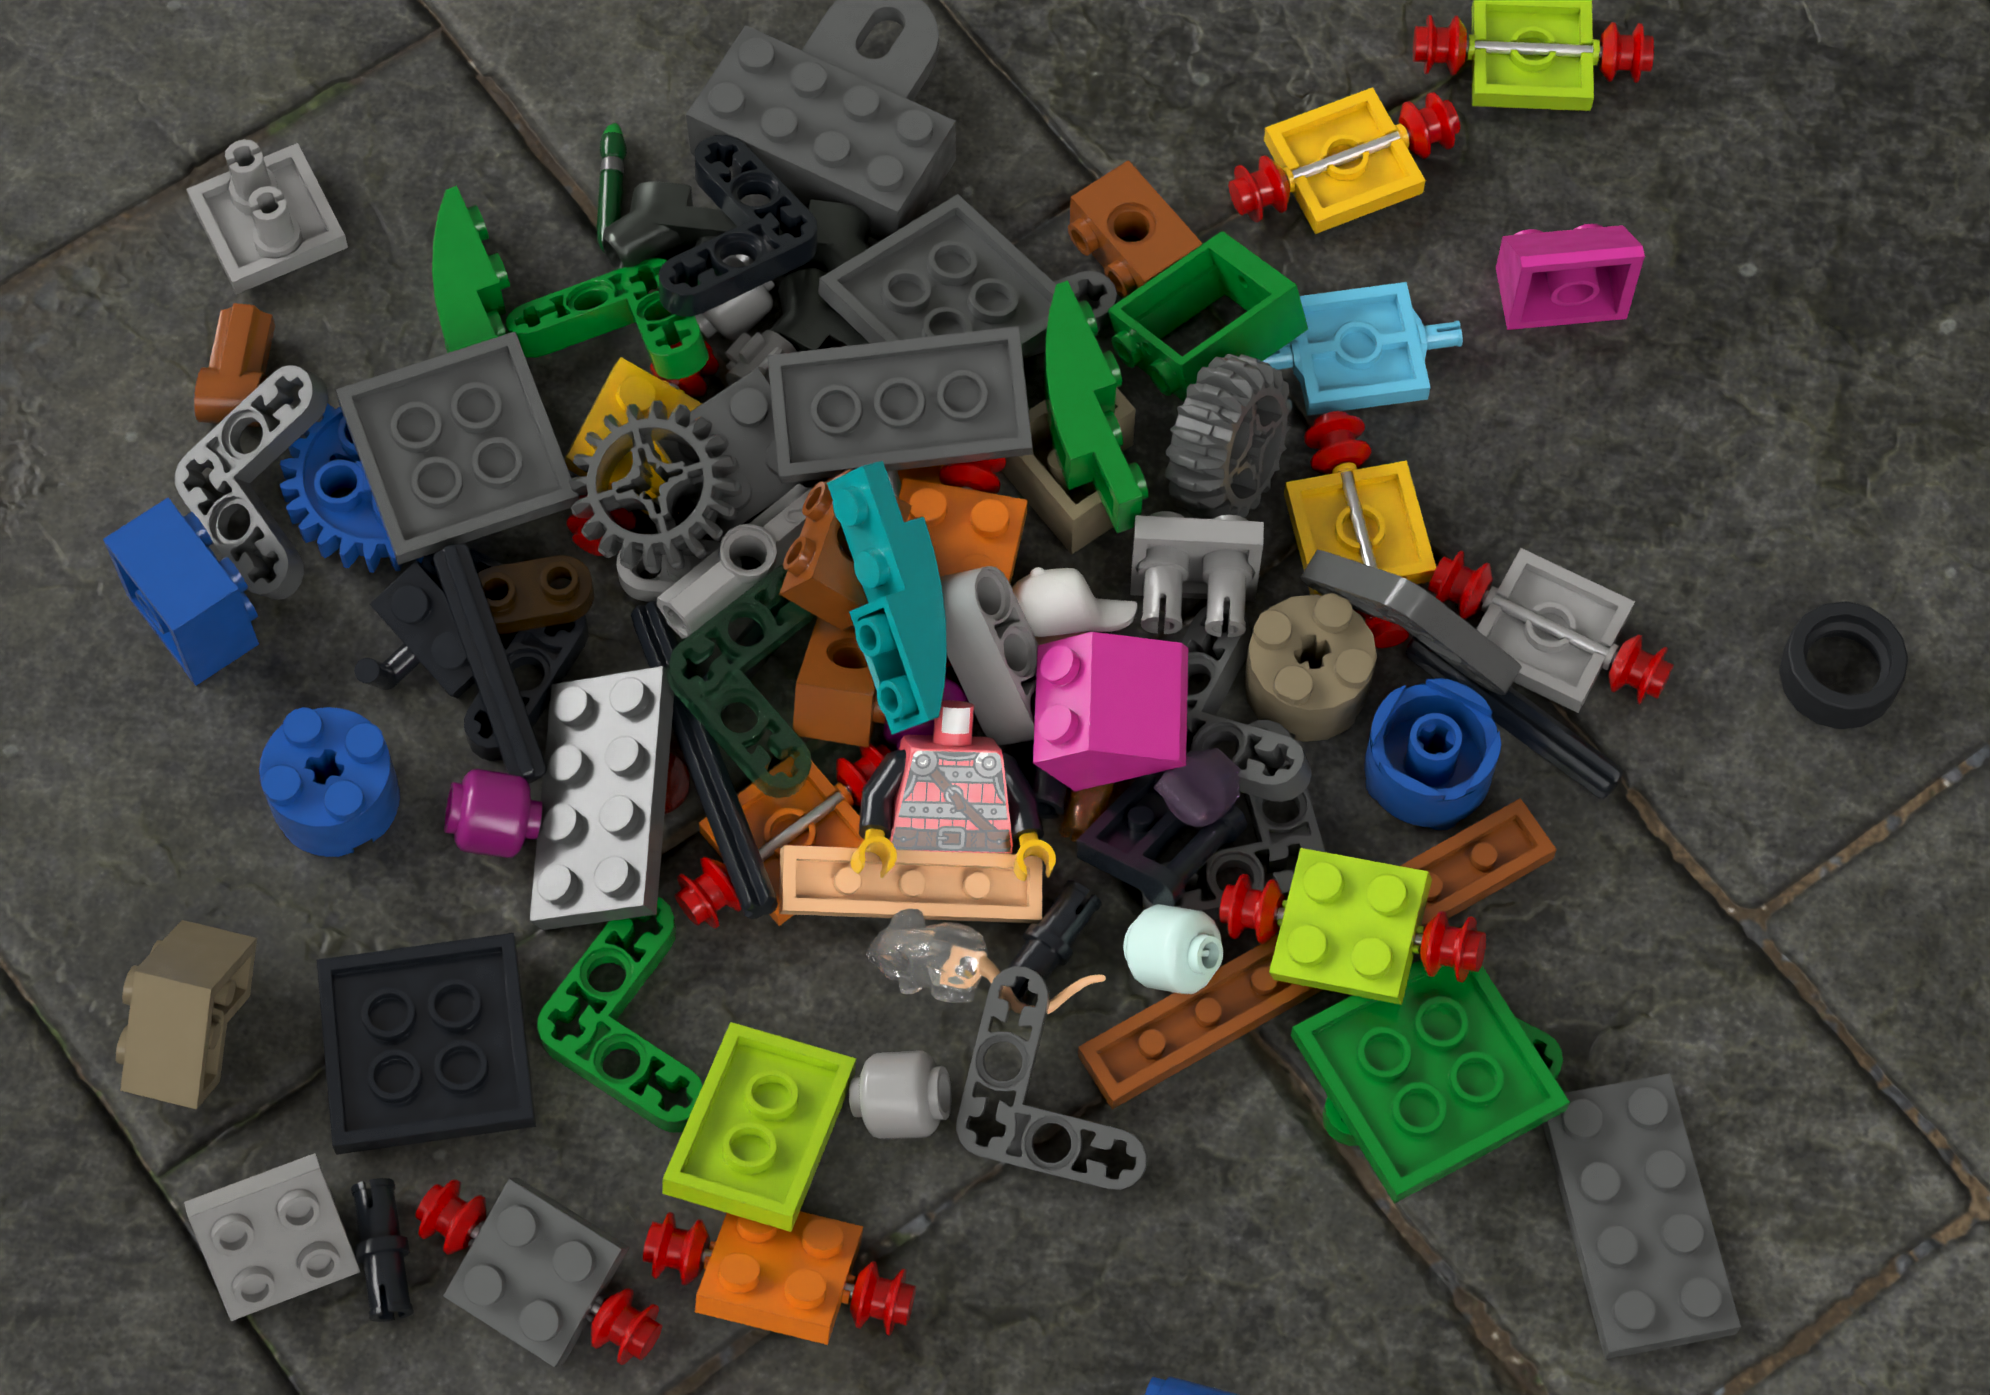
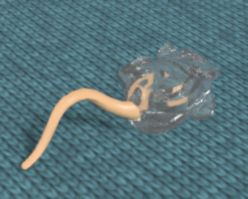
M909 908L896 913L891 919L889 926L879 932L872 940L866 952L867 959L876 965L888 979L899 982L901 993L906 995L919 992L922 987L930 988L935 999L950 1003L973 1001L976 988L982 976L987 978L992 984L993 979L1001 972L988 958L989 952L985 940L980 933L958 923L946 922L925 926L924 914L919 909ZM1090 975L1069 985L1050 1000L1047 1014L1055 1011L1084 987L1105 981V975ZM1004 986L1001 998L1011 1003V1010L1015 1013L1021 1014L1024 1006L1035 1007L1034 1005H1026L1019 1002L1011 987Z

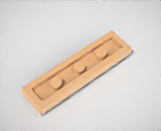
M783 845L780 849L779 914L1036 924L1042 920V859L1037 856H1029L1024 859L1027 868L1026 881H1021L1014 873V861L1017 854L931 852L896 849L897 860L895 865L884 878H881L882 861L879 856L872 852H865V866L857 874L851 868L850 862L857 848Z

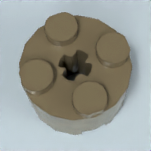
M1328 593L1323 596L1316 594L1290 597L1261 613L1254 625L1248 647L1244 675L1247 702L1259 720H1271L1281 724L1289 733L1295 734L1294 740L1302 742L1328 740L1348 730L1355 723L1356 716L1366 705L1377 654L1373 633L1362 616L1353 610L1349 600L1335 593Z

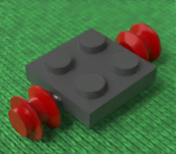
M518 1177L508 1179L487 1219L486 1198L483 1195H478L469 1202H466L460 1198L461 1182L457 1179L451 1180L444 1187L439 1184L434 1185L423 1197L416 1211V1219L421 1221L418 1232L419 1237L427 1239L436 1232L445 1236L443 1251L447 1255L454 1254L471 1246L443 1297L553 1367L564 1365L588 1321L592 1323V1347L598 1349L609 1341L619 1347L617 1362L621 1365L627 1363L633 1356L639 1360L644 1359L655 1345L663 1327L662 1324L656 1321L659 1306L652 1304L642 1312L632 1306L634 1291L630 1288L612 1294L608 1298L603 1296L630 1248Z

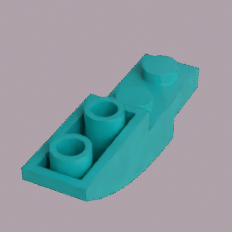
M879 461L861 466L828 482L827 485L833 500L835 516L841 523L854 561L856 577L861 583L868 604L849 611L855 627L856 641L864 653L877 691L879 707L885 714L891 734L893 735L939 717L945 686L947 658L946 617L936 556L925 518L921 517L904 522L884 462Z

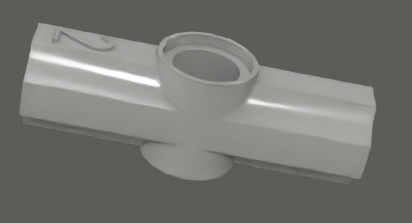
M799 483L752 522L730 529L722 538L720 547L657 597V607L664 615L667 624L681 638L695 643L745 601L756 600L765 595L771 587L773 578L784 570L783 562L790 546L800 537L806 520L802 509L812 488H806ZM739 556H750L758 560L761 566L753 570H744L734 565L732 560Z

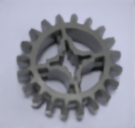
M1227 354L1224 358L1216 356L1209 363V367L1201 368L1197 375L1196 384H1189L1187 387V397L1183 405L1177 407L1179 415L1176 424L1170 428L1173 433L1171 445L1166 449V456L1170 458V462L1165 470V476L1170 480L1168 486L1169 495L1175 498L1177 507L1185 509L1190 515L1201 519H1214L1221 515H1237L1245 518L1249 514L1250 509L1258 507L1261 494L1271 489V478L1274 472L1280 470L1279 460L1282 452L1287 449L1284 445L1286 433L1291 428V423L1287 421V417L1292 409V402L1287 399L1289 385L1283 381L1282 371L1272 368V366L1260 361V359L1243 354L1240 356Z
M653 401L649 408V416L644 419L640 408L636 404H629L626 409L628 423L621 425L613 415L605 416L604 424L611 433L604 440L597 433H587L585 440L596 450L592 457L585 454H576L574 456L573 463L588 473L587 476L570 479L569 488L574 493L588 496L576 501L571 506L572 513L577 518H590L584 524L581 532L590 541L602 537L598 551L604 557L610 558L621 550L620 564L624 568L633 569L643 554L645 569L649 573L659 572L662 555L667 556V560L675 570L683 569L685 560L682 551L689 548L698 559L705 558L707 556L706 548L699 541L708 533L713 540L721 542L725 533L715 524L717 517L735 520L738 514L732 505L722 501L725 497H735L742 493V486L738 481L724 478L739 469L738 460L734 456H720L727 449L729 441L722 433L709 436L713 424L704 415L690 423L691 412L685 405L679 404L672 411L668 419L666 406L661 401ZM668 440L686 445L697 453L700 462L689 466L683 461L670 464L664 463L661 460V456L656 452L653 441ZM631 451L633 456L631 471L626 477L613 482L612 489L608 490L615 467ZM650 465L666 482L659 486L660 496L658 500L661 509L645 492L652 486L650 478L653 477ZM703 483L702 494L696 508L680 524L677 511L680 502L687 495L697 492L698 485ZM625 508L628 512L636 510L648 511L650 519L656 524L658 534H638L623 529L616 523L611 511Z

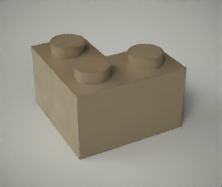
M1116 388L1114 415L1118 420L1123 435L1124 444L1120 447L1123 452L1133 445L1136 409L1120 390ZM1045 400L1029 410L1033 455L1007 457L1006 465L1001 471L1072 555L1114 526L1093 482L1070 490L1068 489L1055 454L1049 431Z
M181 920L163 940L155 942L150 954L139 966L134 965L131 967L124 983L122 995L123 1003L130 1005L128 1025L124 1027L116 1049V1062L123 1065L120 1091L198 1109L220 1082L227 1023L250 997L257 938Z

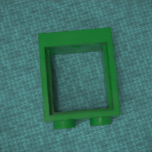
M1224 231L1216 234L1108 309L1115 332L1111 342L1119 358L1128 367L1133 368L1137 365L1146 372L1155 386L1164 395L1170 396L1174 394L1183 402L1187 397V387L1189 384H1196L1198 372L1202 367H1209V363L1216 356L1224 358L1227 354L1236 356L1243 354L1260 359L1263 362L1308 330L1297 285ZM1223 295H1226L1247 311L1184 356H1181L1160 340Z

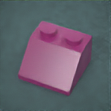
M1585 224L1573 230L1553 232L1528 229L1514 235L1503 236L1496 264V272L1507 330L1627 319L1645 258L1643 245L1623 225L1603 227L1598 224Z
M1089 632L1037 645L1033 764L1074 791L1186 766L1188 647L1179 642L1100 632Z

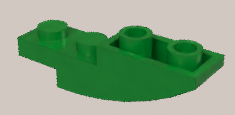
M457 186L445 190L437 216L433 240L432 276L434 296L447 353L506 334L500 315L506 313L501 290L510 287L509 278L498 252L487 255L482 241L489 239V235L478 206L475 204L466 207Z
M1065 281L1056 284L1049 310L1046 333L1045 404L1049 431L1057 461L1068 489L1070 490L1093 482L1116 533H1120L1135 527V516L1141 515L1142 500L1148 498V488L1139 465L1136 462L1128 464L1120 449L1124 444L1123 435L1118 420L1114 415L1116 388L1122 386V376L1118 363L1110 350L1102 353L1095 336L1098 335V327L1089 303L1086 300L1078 302L1069 282Z

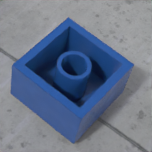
M166 498L103 539L126 595L195 686L259 645L251 621L258 617V614L244 593L248 586L228 557L218 561L209 548L213 544L209 533L193 512L183 517L171 500Z

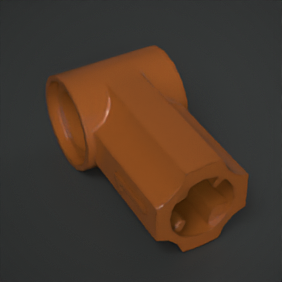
M233 303L232 307L220 311L209 367H202L196 380L194 408L198 422L220 423L267 379L266 369L275 329L272 314L259 310L255 305ZM257 421L252 422L247 426L261 427V424Z

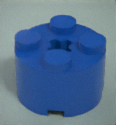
M1443 678L1426 679V684L1414 685L1408 688L1404 685L1393 690L1378 707L1370 731L1364 764L1366 789L1370 796L1377 800L1388 813L1399 820L1416 826L1431 827L1439 831L1455 827L1460 820L1472 814L1482 804L1489 791L1501 749L1500 731L1498 732L1497 726L1491 716L1492 710L1486 700L1468 686Z
M302 707L289 713L284 719L283 724L266 743L259 767L261 786L276 823L293 845L314 855L338 857L353 853V848L369 841L371 838L374 842L388 830L398 811L400 788L382 732L368 719L353 711L341 708L311 709Z

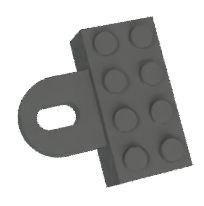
M837 0L828 9L802 50L745 25L686 113L690 153L695 155L697 145L711 136L728 135L738 138L750 148L805 207L809 208L811 199L852 205L863 210L871 220L869 236L878 241L885 239L922 215L956 161V121L914 102L915 97L930 76L938 59L939 32L934 14L922 0ZM891 20L903 26L904 29L885 56L869 59L858 52L877 23Z

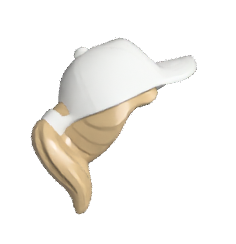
M1036 567L1031 570L1029 575L1023 577L1012 586V590L1038 645L1085 634L1087 631L1112 632L1121 630L1133 623L1138 611L1137 602L1095 598L1083 575L1074 568L1044 570Z

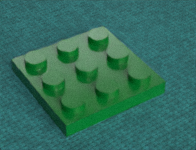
M1420 959L1411 965L1402 1005L1352 995L1292 1028V1039L1394 1204L1567 1110L1570 1103L1483 966H1481L1478 972L1469 971L1466 980L1461 983L1456 979L1454 967L1442 965L1434 977H1429Z

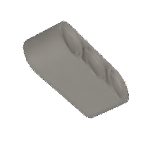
M992 566L941 576L946 617L947 656L969 703L974 705V713L983 732L987 737L993 738L998 745L1002 746L1034 740L1038 643L1009 581L1002 571Z

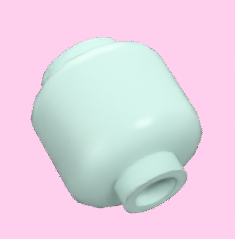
M1160 904L1153 905L1145 909L1128 928L1124 938V956L1134 979L1147 988L1181 994H1194L1208 984L1219 969L1223 959L1221 934L1214 920L1200 910Z

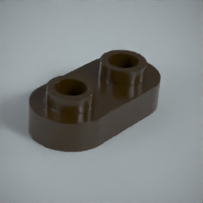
M558 555L484 569L478 573L486 597L491 591L496 589H503L508 592L506 597L501 600L494 601L488 599L500 634L573 622L584 616L594 601V586L589 569L583 562L571 556ZM558 578H566L571 581L569 586L564 589L550 587V584Z

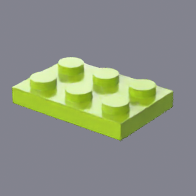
M730 1022L664 1174L662 1194L792 1232L848 1093L850 1082L855 1076L856 1058Z

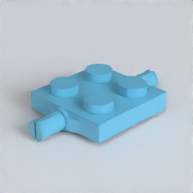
M1407 282L1300 296L1308 330L1263 362L1268 363L1277 370L1292 368L1293 374L1301 384L1307 416L1427 400L1431 387L1425 365L1426 352L1431 349L1453 346L1461 347L1463 342L1462 329H1460L1461 325L1458 320L1424 326L1422 320L1412 308Z

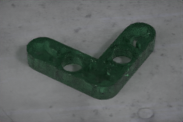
M783 565L777 567L680 642L672 651L667 669L668 683L676 696L753 784L764 794L775 798L790 797L799 792L806 783L812 764L811 754L805 743L744 675L746 671L807 625L816 616L790 601L779 610L775 621L770 609L778 604L782 598L779 593L787 574V570L783 568ZM759 600H763L765 606H764L762 603L758 602V601H759ZM741 617L754 619L761 625L764 638L754 646L745 647L738 645L728 634L729 624ZM710 638H715L722 655L711 663L707 674L708 681L705 682L698 675L690 680L685 678L683 675L687 665L686 659L689 658L695 664L702 663L713 654L715 643ZM727 658H728L729 660H731L732 662H734V663H733V664H729L728 661H727ZM738 702L747 704L755 712L757 724L753 729L743 733L729 730L721 720V711L725 706ZM766 730H770L773 734L769 736L766 746L780 760L788 755L795 760L791 769L793 777L789 778L783 772H779L774 776L769 774L767 770L771 758L760 744L756 747L753 754H750L746 749L756 745Z

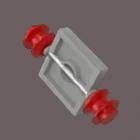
M1520 548L1499 589L1494 586L1491 587L1493 577L1490 563L1486 562L1476 571L1464 566V551L1462 550L1458 552L1454 560L1444 556L1439 562L1429 583L1428 590L1437 594L1436 598L1442 603L1450 600L1458 604L1459 616L1463 619L1476 614L1482 606L1481 611L1485 612L1477 630L1522 666L1513 681L1514 683L1579 713L1602 668L1608 670L1612 663L1608 674L1612 692L1615 693L1627 684L1637 689V704L1639 705L1642 704L1647 694L1656 699L1659 698L1674 667V664L1664 660L1668 647L1662 648L1655 655L1642 650V635L1640 634L1626 640L1619 652H1617L1619 645L1615 644L1632 613L1635 601Z

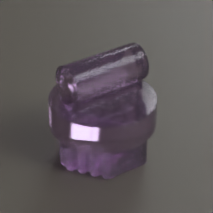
M1218 748L1207 749L1206 751H1190L1186 753V766L1164 771L1162 778L1157 782L1154 789L1164 798L1169 810L1179 820L1195 827L1207 826L1224 816L1236 802V799L1240 797V793L1237 791L1240 789V785L1237 783L1240 781V777L1237 775L1240 773V768Z

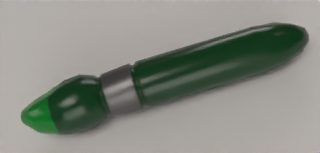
M612 123L607 126L600 141L602 162L599 178L597 240L600 249L604 253L605 251L602 246L604 228L619 220L622 216L623 160L627 154V147L618 123Z

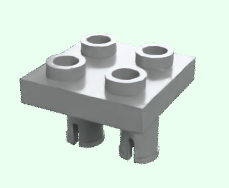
M246 139L236 141L225 151V158L229 168L228 172L186 189L190 202L236 294L348 248L345 234L298 143L263 157L259 146L254 141Z
M1169 511L1156 512L1150 516L1136 515L1130 595L1144 596L1141 627L1147 632L1158 634L1159 610H1164V634L1180 631L1182 628V598L1207 599L1205 631L1208 634L1221 637L1223 613L1228 614V637H1237L1244 634L1246 631L1245 601L1255 602L1263 550L1264 522L1248 521L1244 517L1237 515H1221L1214 519L1184 518L1178 513Z
M316 1153L184 1202L188 1219L230 1321L360 1273L354 1251Z

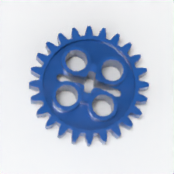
M327 403L325 412L322 414V420L315 422L304 433L306 439L298 438L288 447L293 458L284 459L280 462L284 478L286 479V481L280 483V488L285 502H289L286 508L292 524L300 523L298 527L305 543L318 539L317 545L323 558H327L340 548L339 554L345 568H349L360 555L365 557L368 570L371 573H374L377 569L380 559L389 557L395 571H401L402 564L398 565L341 407L335 409ZM338 489H354L353 492L347 495L346 497H330L331 494L337 491ZM424 557L418 558L416 560L419 563H422Z

